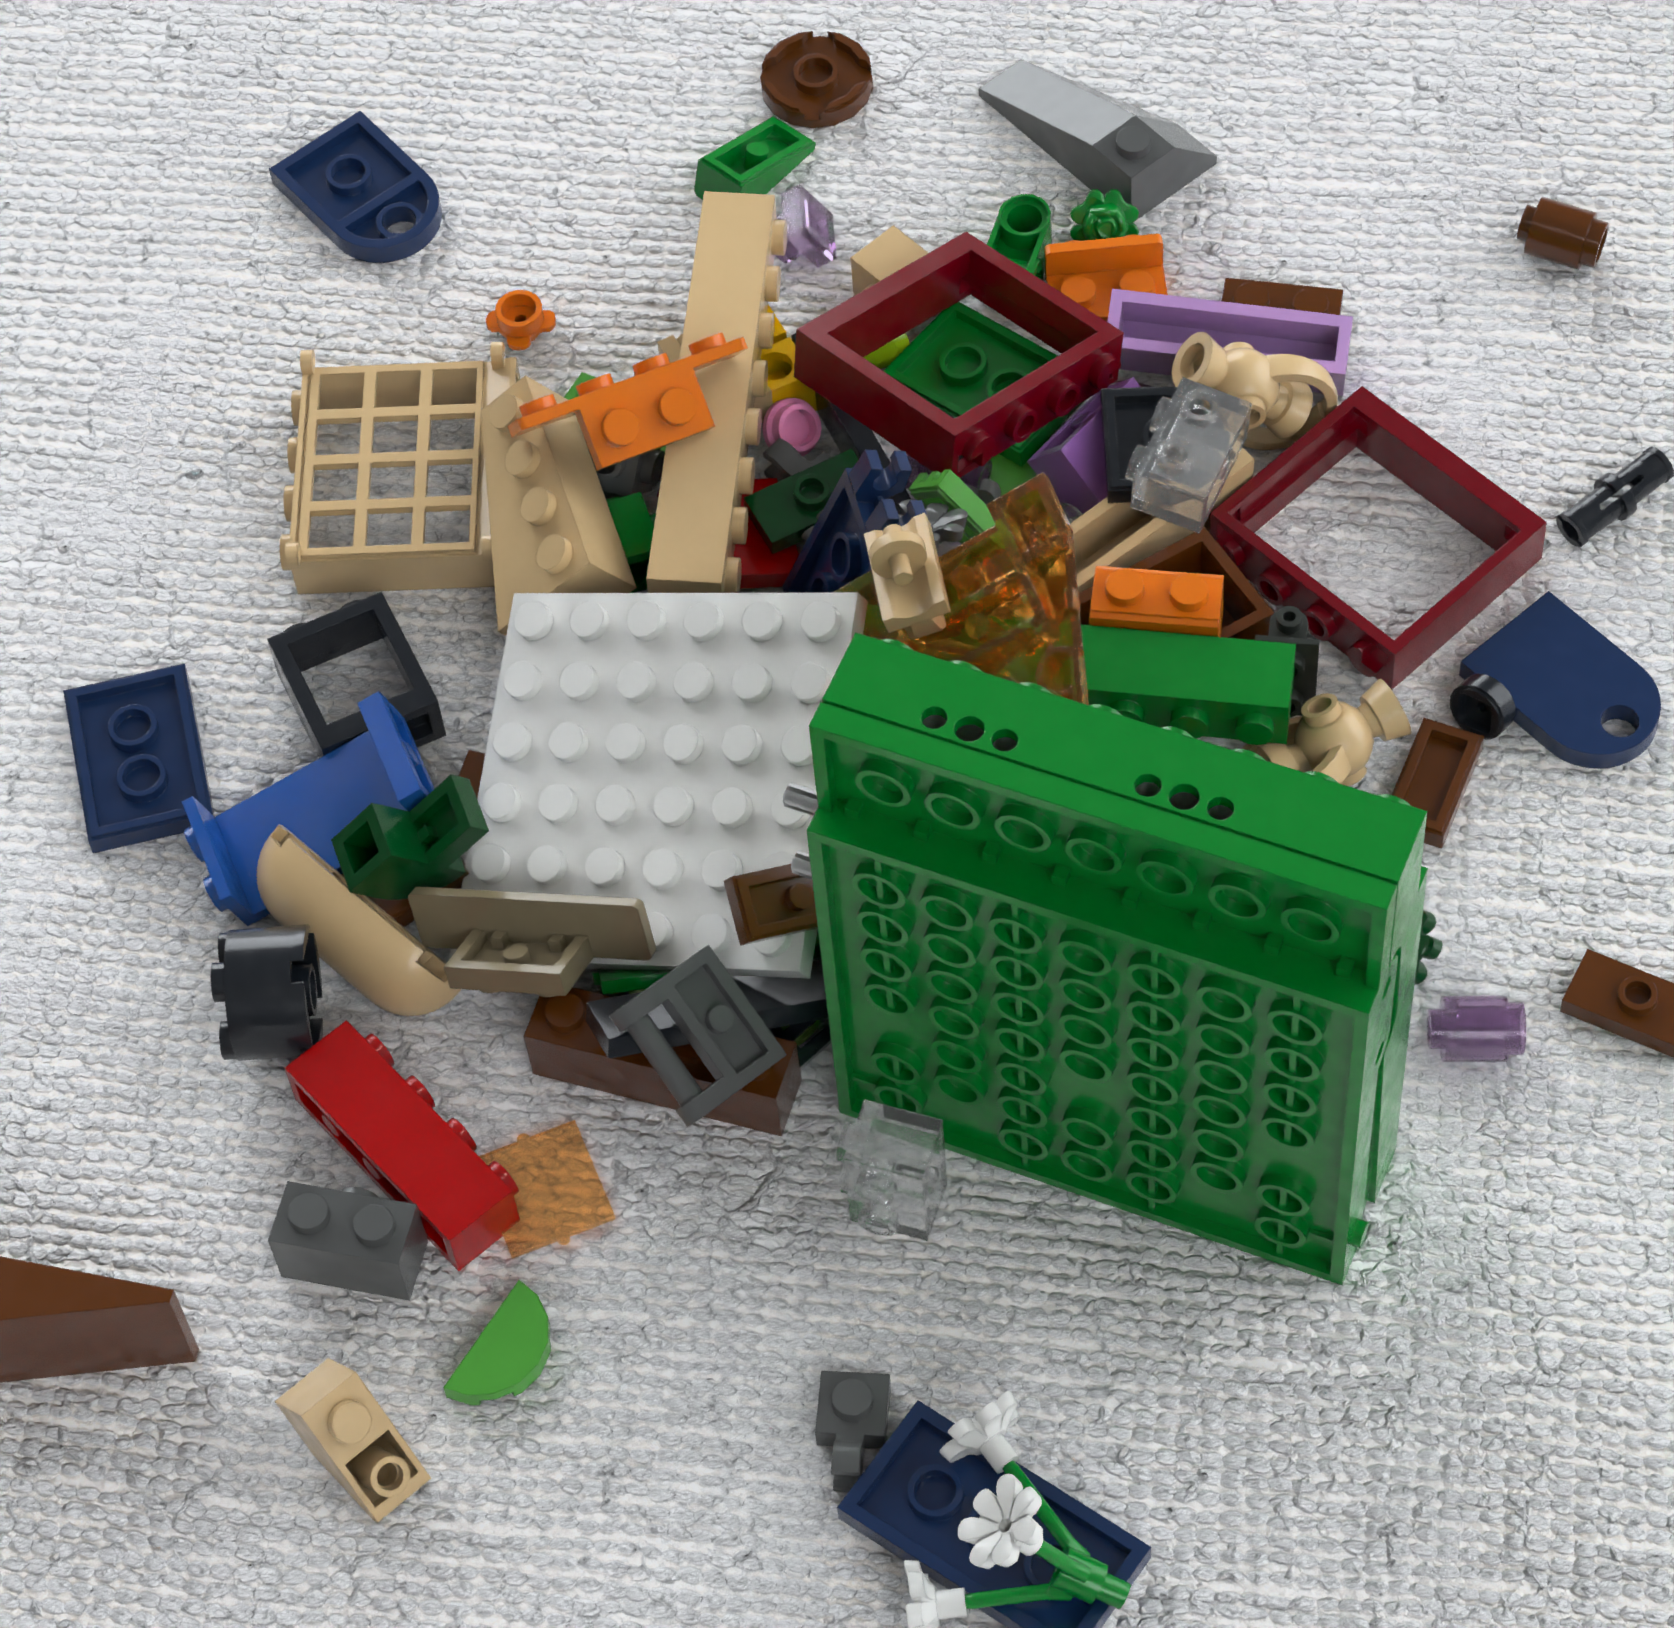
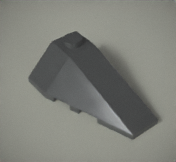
M1022 59L979 88V96L1090 190L1098 189L1105 197L1109 190L1118 189L1125 202L1137 207L1139 215L1136 220L1217 164V156L1177 123Z

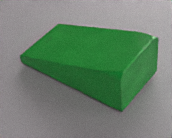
M773 116L698 159L694 192L702 200L704 191L767 194L815 150L816 142Z

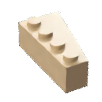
M526 375L481 410L498 632L505 636L507 635L514 593H630L637 588L576 415L519 436L511 437L507 426L522 417L519 406L550 394H554L557 404L568 400Z

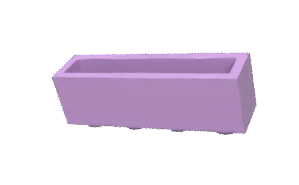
M1112 289L1107 322L1124 332L1120 358L1121 370L1171 375L1173 361L1181 345L1191 335L1197 332H1206L1222 348L1233 342H1246L1265 356L1293 354L1309 358L1322 365L1328 371L1337 389V394L1343 396L1351 339L1352 316ZM1309 385L1312 392L1322 393L1314 386Z

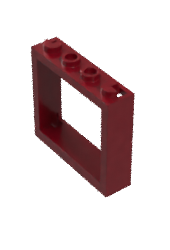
M964 232L796 329L794 377L901 451H906L907 455L929 470L942 473L944 470L951 469L961 478L978 466H984L991 458L1012 445L1025 441L1033 432L1057 417L1067 415L1075 406L1095 395L1101 389L1108 388L1109 385L1116 382L1119 369L1121 368L1120 358L1124 332L968 232ZM969 295H972L1061 353L955 419L863 358Z
M1363 386L1210 513V534L1244 576L1257 586L1261 595L1268 602L1275 606H1294L1307 617L1308 632L1320 641L1331 643L1349 657L1352 665L1361 674L1367 677H1375L1377 680L1382 679L1391 690L1542 559L1547 525L1545 520ZM1356 447L1496 551L1395 640L1255 534L1257 530Z

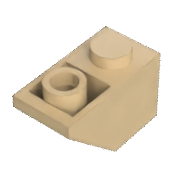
M327 1358L274 1401L315 1458L372 1520L377 1523L431 1479L356 1371L330 1358Z

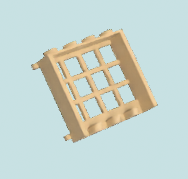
M491 342V361L489 362L462 361L315 367L314 350L300 351L301 390H293L291 395L292 420L294 426H298V436L289 437L287 444L290 473H295L294 485H286L283 495L285 518L287 522H291L290 534H281L280 537L281 567L283 571H292L298 594L494 587L481 410L520 380L517 358H504V342ZM475 419L473 449L430 451L431 420ZM418 421L416 451L373 453L375 422ZM361 423L359 453L316 455L318 425ZM472 464L471 495L427 497L429 466ZM415 466L413 497L370 499L372 468ZM358 469L356 500L312 501L315 470ZM470 510L469 542L424 544L426 512ZM412 513L411 544L367 546L369 514ZM355 515L353 546L309 548L311 517Z

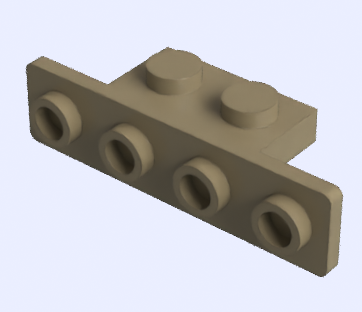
M415 887L408 895L409 904L422 944L431 948L457 949L444 966L449 986L452 989L480 990L483 993L537 994L542 997L566 996L593 958L648 961L656 952V945L644 903L637 898Z

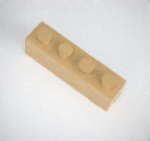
M1229 436L1227 461L1222 474L1213 485L1198 495L1178 501L1108 503L1106 497L1027 554L1026 596L1044 612L1092 587L1096 566L1128 568L1204 527L1209 531L1210 513L1253 478L1255 459Z

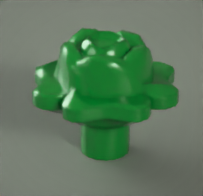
M1092 189L1088 192L1085 201L1073 207L1070 211L1072 220L1077 223L1070 229V236L1073 240L1085 241L1116 238L1133 234L1138 235L1139 233L1136 224L1133 223L1138 218L1139 211L1136 206L1125 202L1118 189L1109 190L1105 197L1098 189Z

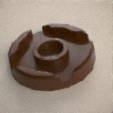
M813 31L797 33L778 42L766 54L762 63L760 80L763 101L778 118L791 125L807 128L835 126L854 117L868 103L873 89L870 57L858 42L841 33L827 31L828 37H813Z

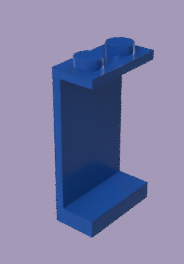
M380 691L357 703L368 728L367 732L215 817L193 796L182 801L191 825L184 829V834L196 857L201 862H205L210 875L203 879V883L210 899L218 910L223 912L229 909L247 926L270 915L258 890L257 864L264 843L278 824L286 827L335 870L343 874L331 841L334 836L371 803L411 811L435 789L405 718Z

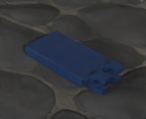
M865 449L853 468H845L782 586L784 593L858 592L868 601V605L879 606L864 533L873 530L883 531L886 526L891 524L903 526L914 516L922 513L926 514L922 500H910L906 506V514L899 518L894 500L886 499L903 492L912 469L906 451H893L890 456V464L883 469L877 450Z

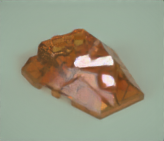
M1043 472L986 504L995 523L994 526L938 557L951 612L944 614L946 627L943 630L918 639H910L904 628L888 633L882 621L872 570L832 592H858L868 601L863 635L879 640H898L908 645L914 651L949 662L953 660L965 661L976 666L984 673L1016 683H1035L1043 686L1052 694L1089 705L1074 535L1051 481Z

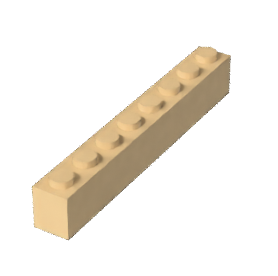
M704 191L679 360L691 356L688 345L718 333H723L726 343L744 337L748 349L735 357L694 371L715 427L666 445L646 577L648 593H739L741 558L734 557L735 544H746L748 508L740 506L742 494L752 495L754 488L755 459L747 457L749 445H759L762 415L760 408H754L755 396L765 397L767 392L768 361L761 360L762 349H772L774 313H768L767 308L768 302L779 301L781 269L780 266H773L775 255H785L787 243V221L777 219L775 195Z

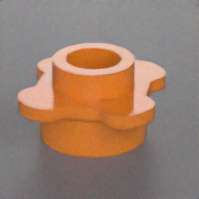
M514 290L504 294L498 300L495 310L488 313L486 317V325L489 331L499 332L505 337L510 349L520 351L527 349L540 333L552 331L556 326V317L552 311L542 309L541 300L536 294L527 290Z

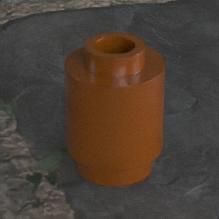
M1542 197L1537 207L1526 206L1519 224L1517 239L1526 241L1524 254L1577 270L1580 269L1581 265L1595 268L1607 238L1609 223L1598 220L1596 212Z

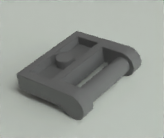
M710 945L696 952L608 1016L620 1033L626 1029L679 1103L680 1106L675 1111L687 1127L711 1112L787 1055ZM660 1004L666 1009L716 1081L705 1089H701L648 1013Z

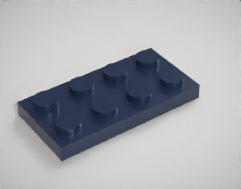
M917 1400L837 1506L838 1519L903 1561H919L922 1572L928 1573L931 1579L947 1589L964 1587L966 1594L1049 1583L1055 1566L1036 1554L1026 1556L1020 1552L1018 1561L1009 1567L995 1564L990 1569H984L970 1562V1552L976 1544L960 1540L958 1537V1526L965 1518L980 1517V1514L973 1508L974 1498L985 1488L997 1496V1481L1005 1473L997 1474L982 1454L966 1455L950 1463L939 1451L947 1442L954 1439L948 1434V1430L955 1423ZM1017 1463L1068 1531L1090 1553V1556L1108 1564L1107 1573L1130 1583L1132 1586L1151 1559V1546ZM1035 1514L1032 1519L1043 1528V1540L1062 1551L1061 1546ZM1075 1597L1071 1601L1043 1600L978 1608L1007 1628H1102L1115 1610L1114 1607L1097 1599L1093 1603L1088 1604Z

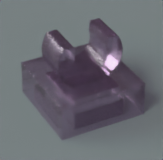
M800 184L781 193L782 213L776 216L779 220L787 221V243L785 255L775 256L783 263H789L803 254L817 268L837 259L833 214Z

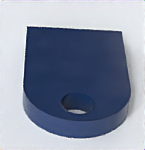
M358 111L269 168L273 185L340 250L355 259L372 263H386L407 258L427 246L439 230L442 221V208L434 181L361 111ZM398 222L414 224L411 229L403 233L387 231L391 225Z
M1550 591L1545 593L1460 663L1459 676L1464 680L1473 674H1485L1502 683L1511 694L1515 703L1516 714L1513 721L1552 754L1570 764L1594 769L1620 766L1641 755L1655 737L1661 711V699L1652 677L1642 666ZM1620 719L1630 723L1636 731L1629 736L1617 737L1605 731L1602 725L1609 720Z

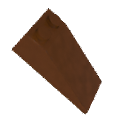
M0 1256V1383L195 1362L199 1348L173 1289Z

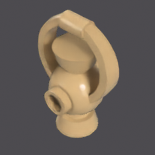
M1197 332L1181 345L1173 361L1171 372L1173 384L1179 389L1205 392L1212 410H1218L1223 416L1229 436L1238 444L1258 450L1288 448L1337 407L1338 394L1332 377L1322 365L1303 356L1293 354L1265 356L1246 342H1233L1222 348L1206 332ZM1309 385L1314 386L1324 395L1323 400L1314 407H1312L1313 393ZM1262 423H1264L1267 426V428L1259 426Z
M1378 679L1360 696L1361 705L1358 708L1343 701H1338L1334 694L1326 693L1314 696L1302 706L1301 713L1303 716L1289 719L1287 744H1246L1242 749L1253 751L1266 761L1301 772H1320L1332 777L1339 784L1351 786L1359 782L1366 775L1367 768L1365 765L1369 761L1374 738L1380 737L1383 741L1407 736L1411 734V726L1391 688L1385 681Z

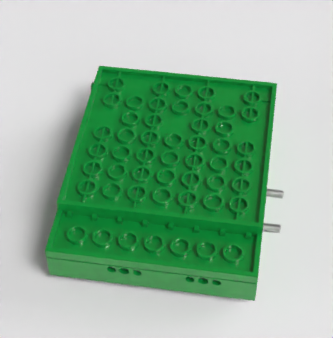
M855 632L822 698V702H820L809 724L816 790L790 783L783 795L784 807L813 816L806 830L809 852L803 850L796 852L792 859L791 871L794 874L812 879L839 1112L1343 1285L1357 1247L1361 1248L1368 1230L1369 1222L1362 1220L1364 1208L1367 1201L1375 1203L1396 1150L1428 868L1421 866L1427 811L1413 807L1405 800L1394 795H1374L1339 784L1332 777L1320 772H1301L1266 761L1263 757L1250 750H1230L1195 739L1186 731L1176 727L1150 725L1125 717L1117 710L1106 705H1086L1052 694L1043 686L1035 683H1016L984 673L976 666L965 661L953 660L949 662L914 651L908 645L898 640H879Z

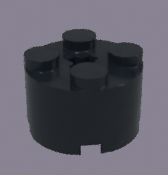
M308 924L237 929L219 933V962L211 964L210 978L214 1002H225L227 1021H221L219 1027L220 1050L224 1060L237 1059L238 1061L299 1057L323 1038V1018L310 1019V1016H316L317 998H323L316 939L314 933H309L310 926Z

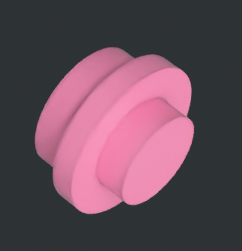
M786 398L775 402L767 410L762 430L768 447L781 438L791 444L798 453L805 456L818 442L822 426L817 412L810 404L798 398Z

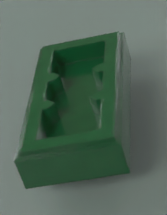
M852 448L744 497V507L748 508V516L772 554L803 541L801 535L804 531L816 524L818 520L816 518L817 514L824 509L845 468H853L859 460Z

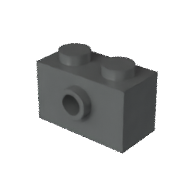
M287 1181L268 1242L281 1277L410 1301L428 1239L417 1204L379 1198L373 1192L360 1187H345L340 1191Z

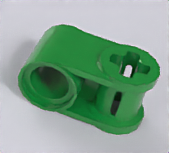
M1032 194L1012 196L1000 207L987 242L988 246L1043 280L1045 273L1044 247L1052 244L1051 211L1048 204L1042 198Z

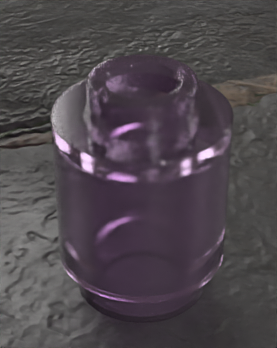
M1506 995L1441 996L1439 1009H1428V1048L1440 1049L1442 1062H1507L1509 1055H1524L1526 1047L1524 1003L1508 1002Z

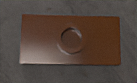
M1587 949L1562 999L1560 1012L1674 1058V983Z

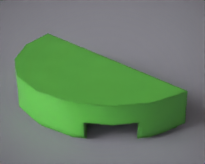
M518 1280L443 1387L446 1398L468 1405H480V1400H495L510 1393L514 1396L521 1394L541 1375L551 1352L550 1322L538 1295L520 1280Z

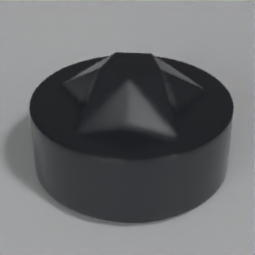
M1485 674L1470 675L1453 690L1450 696V709L1458 725L1463 730L1484 736L1485 740L1493 739L1500 735L1515 718L1516 708L1511 694L1502 683Z

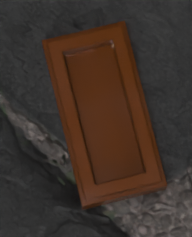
M1423 718L1392 795L1405 800L1413 807L1427 811L1424 843L1442 849L1482 752L1484 736L1427 718Z

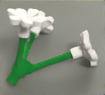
M1011 1391L1004 1392L996 1402H991L979 1410L975 1416V1422L968 1418H962L948 1430V1434L954 1439L947 1442L940 1449L939 1453L950 1463L966 1455L982 1454L997 1474L1005 1473L997 1481V1496L985 1488L974 1498L973 1508L980 1514V1517L965 1518L958 1526L959 1539L976 1544L970 1552V1562L984 1569H990L995 1564L1009 1567L1018 1561L1020 1552L1026 1556L1036 1554L1055 1566L1051 1580L1046 1584L966 1594L964 1587L937 1591L936 1586L929 1581L928 1573L922 1572L919 1561L904 1560L909 1593L914 1600V1603L906 1605L908 1628H939L942 1619L968 1616V1609L1043 1600L1071 1601L1075 1597L1088 1604L1093 1603L1097 1599L1119 1610L1127 1599L1131 1584L1107 1573L1108 1564L1090 1556V1553L1072 1536L1016 1463L1019 1455L1004 1437L1007 1429L1014 1425L1020 1417L1015 1409L1018 1404ZM1035 1514L1061 1546L1062 1551L1043 1540V1528L1032 1519Z

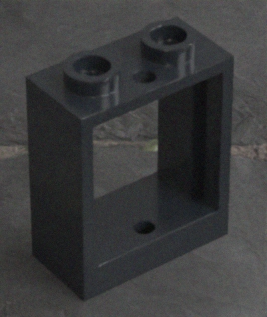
M382 592L362 600L348 602L336 611L307 623L292 625L282 633L267 639L277 674L319 758L367 732L368 728L361 711L326 724L301 672L380 639L384 640L409 691L387 700L405 718L417 748L446 736L438 700Z

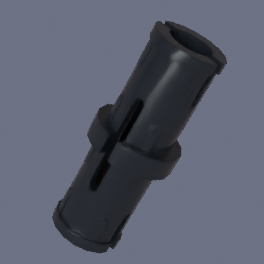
M1651 446L1616 474H1604L1595 481L1592 492L1578 501L1569 510L1563 511L1557 516L1556 522L1560 532L1572 545L1582 547L1592 536L1616 519L1626 520L1636 512L1638 502L1652 493L1661 484L1668 482L1674 477V469L1671 462L1662 451ZM1629 484L1631 486L1629 491L1605 509L1600 508L1601 503L1625 485Z

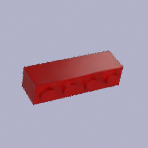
M346 1020L284 1067L295 1100L390 1200L417 1204L427 1239L460 1271L521 1222L514 1198L519 1189L513 1178L501 1164L493 1161L487 1165L474 1152L477 1146L469 1132L458 1120L451 1118L445 1122L433 1110L435 1102L432 1096L416 1077L410 1075L404 1080L392 1067L395 1063L390 1052L374 1034L370 1033L364 1038Z

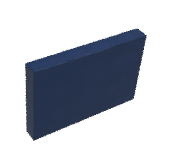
M185 663L63 691L88 842L92 853L184 833V829L191 825L182 801L191 796L196 798L215 816L190 680Z

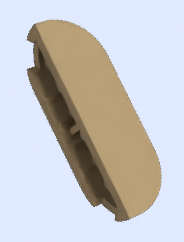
M278 824L264 843L257 864V885L260 897L269 913L282 926L308 924L310 926L309 933H314L319 958L372 1003L387 1012L401 1016L428 1014L448 1004L461 991V989L450 988L444 970L446 962L428 947L424 946L421 941L369 897L350 893L344 876L286 827Z

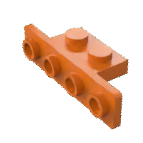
M718 333L688 345L691 356L670 363L667 353H663L634 364L632 367L636 376L617 383L613 382L610 373L583 382L576 386L579 396L557 404L554 394L538 398L519 406L522 417L516 419L507 427L513 438L576 415L597 471L702 433L715 427L694 371L730 359L748 349L745 339L741 337L726 343L723 333Z

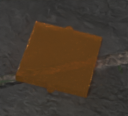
M575 1120L531 1137L528 1134L522 1133L517 1137V1142L479 1156L487 1165L493 1161L501 1164L513 1178L519 1189L514 1198L520 1218L502 1231L512 1259L555 1242L567 1245L571 1240V1236L615 1220L614 1212Z

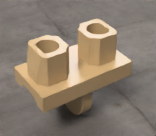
M922 513L914 516L903 526L891 524L886 526L883 531L873 530L864 533L882 621L888 633L904 628L910 639H918L943 630L946 627L944 614L951 612L932 527L926 514Z

